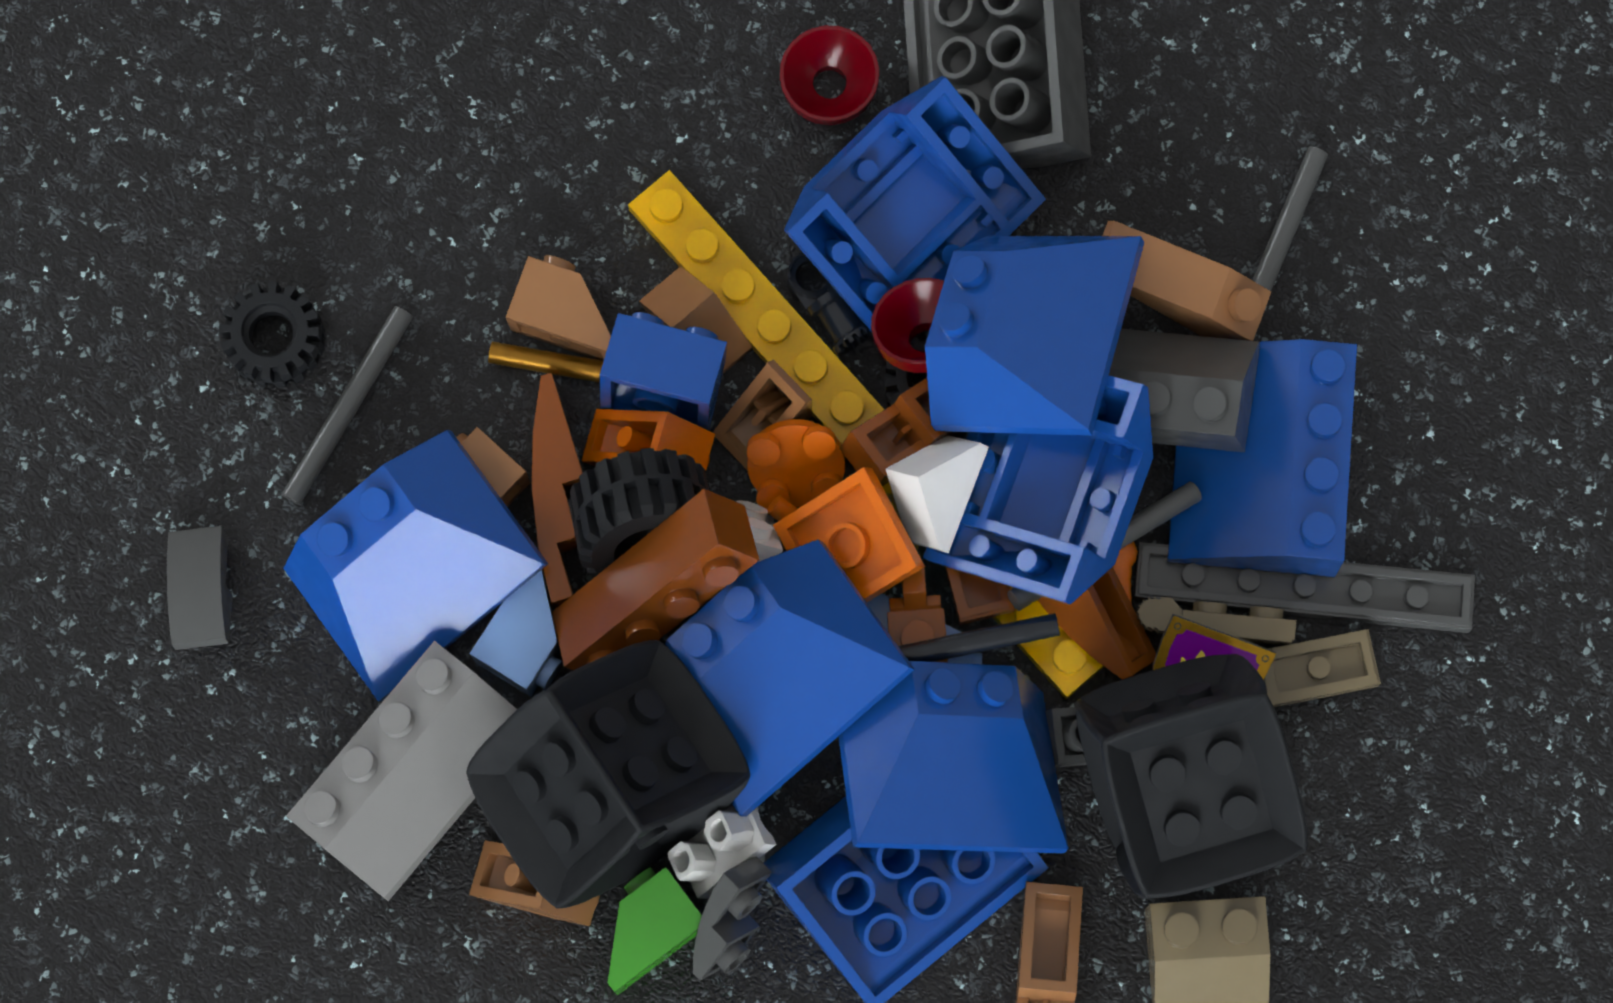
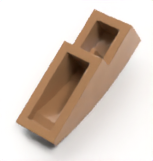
M1026 882L1015 1003H1075L1083 887Z

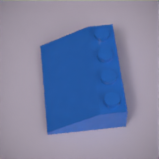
M1305 339L1260 341L1245 453L1175 446L1172 491L1191 481L1200 490L1202 500L1170 519L1167 562L1196 563L1206 566L1335 577L1344 562L1357 344Z
M846 796L764 862L765 866L772 872L767 878L768 883L864 1003H885L1023 890L1026 882L1034 881L1049 868L1038 853L853 847Z

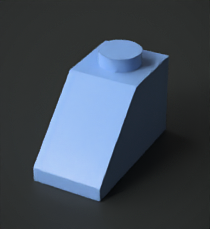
M543 570L502 602L469 653L475 663L530 697L533 696L538 686L546 690L557 676L563 664V661L557 658L561 651Z

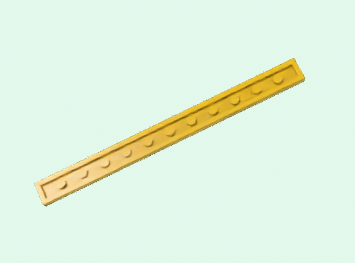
M670 170L628 204L629 211L674 262L717 295L757 355L766 364L774 359L812 399V416L820 425L830 428L841 445L852 430L884 410ZM888 482L882 487L891 504L898 511L890 483ZM1037 600L1020 611L1015 609V612L992 618L1000 625L1048 615V613ZM1058 625L1060 636L1017 644V646L1066 700L1104 666L1083 650Z

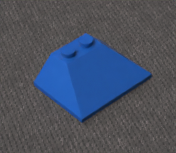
M941 76L882 110L803 187L784 231L872 332L871 320L875 306L890 289L905 281L916 278L945 280L954 250L986 236H1009L1046 198L948 79Z
M986 236L954 250L925 344L930 417L933 429L946 432L1092 436L1144 246L1142 237Z
M1110 375L1107 379L1092 436L969 432L966 440L988 446L987 454L949 553L926 548L923 559L1069 605L1111 569L1116 563L1152 463L1153 445L1148 387L1144 384Z
M446 430L384 463L302 532L283 569L377 701L380 702L385 700L434 641L444 649L448 648L546 567L548 562L453 432Z
M818 539L755 563L733 583L721 590L674 632L665 643L699 683L733 734L746 759L750 771V779L739 796L732 802V805L742 817H747L915 670L829 549Z
M909 661L915 670L838 736L853 847L1065 853L1069 849L1045 712L1044 695L1016 666Z

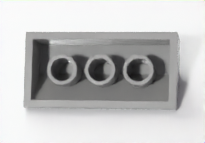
M434 641L286 817L384 899L389 901L475 799L466 774L469 762L483 743L517 709L475 672Z

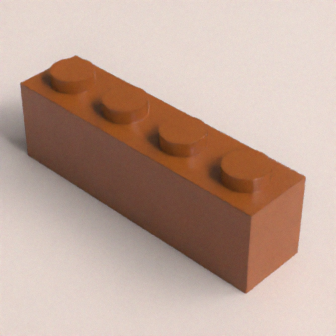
M707 489L701 490L552 611L564 667L576 670L632 644L649 640L659 641L670 630L688 616L694 614L703 604L757 563L759 556L745 505Z

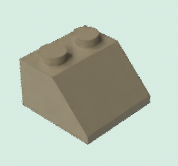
M1265 896L1151 903L1144 909L1152 1003H1269L1270 943Z

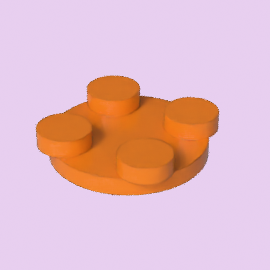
M789 419L776 422L763 429L760 433L753 435L747 443V470L751 483L757 490V504L767 509L770 503L778 495H781L795 507H802L843 481L845 455L839 449L841 443L830 428L812 421Z

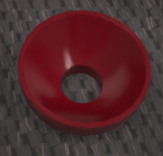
M829 25L812 28L801 33L790 43L784 52L780 64L782 92L795 112L808 121L821 125L846 123L864 112L876 94L879 85L877 57L870 44L862 36L850 29ZM835 71L841 74L846 81L843 93L836 98L820 96L813 87L814 80L820 73Z
M916 278L905 281L890 289L875 306L871 320L872 334L878 350L891 365L903 371L927 373L925 352L915 350L910 344L917 334L930 330L944 280Z

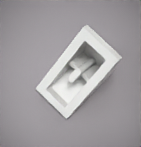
M947 435L885 469L901 522L912 543L949 553L987 454L988 446L979 442Z

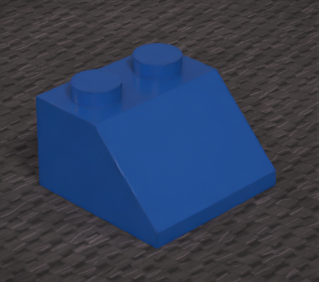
M635 312L632 316L618 313L600 371V409L670 412L709 431L726 362L727 342L719 340V337L714 332L704 328L688 327L685 331L666 326L663 320L648 313Z

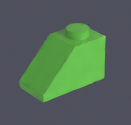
M650 867L624 886L628 896L619 902L607 982L617 995L621 994L697 935L702 915L666 867L657 874Z

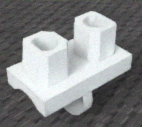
M731 805L725 811L718 810L707 819L705 828L689 841H680L668 851V858L677 879L680 881H690L697 898L709 899L724 872L756 856L764 862L765 854L777 844L760 820L758 807L747 817H742L734 806Z

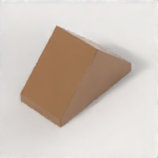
M681 266L639 301L648 314L660 318L666 326L685 331L688 327H700L714 332L719 337V340L726 341L727 351L723 374L753 349L717 295Z
M773 359L763 367L714 429L713 433L716 434L715 437L747 470V443L749 439L776 422L789 419L809 420L812 417V399Z

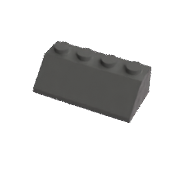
M1121 329L1109 375L1144 384L1148 387L1152 443L1245 453L1260 343L1258 341Z

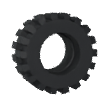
M646 448L637 452H622L612 459L605 458L596 463V468L582 473L579 476L580 482L573 484L570 490L571 498H569L570 513L582 567L587 568V573L593 578L596 577L701 490L707 489L710 491L708 478L703 466L700 463H695L694 458L687 454L677 455L675 450L664 449L654 451V448Z

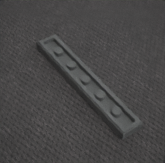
M1139 542L1134 589L1135 601H1146L1148 597L1153 599L1155 596L1156 599L1168 597L1173 598L1178 605L1193 606L1194 601L1227 604V610L1249 612L1252 606L1283 609V615L1462 633H1469L1472 630L1475 575L1343 562L1335 577L1206 566L1196 563L1167 562L1168 545Z

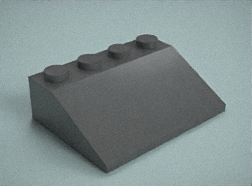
M904 0L910 94L941 76L946 77L1021 169L1045 167L1091 157L1080 0Z

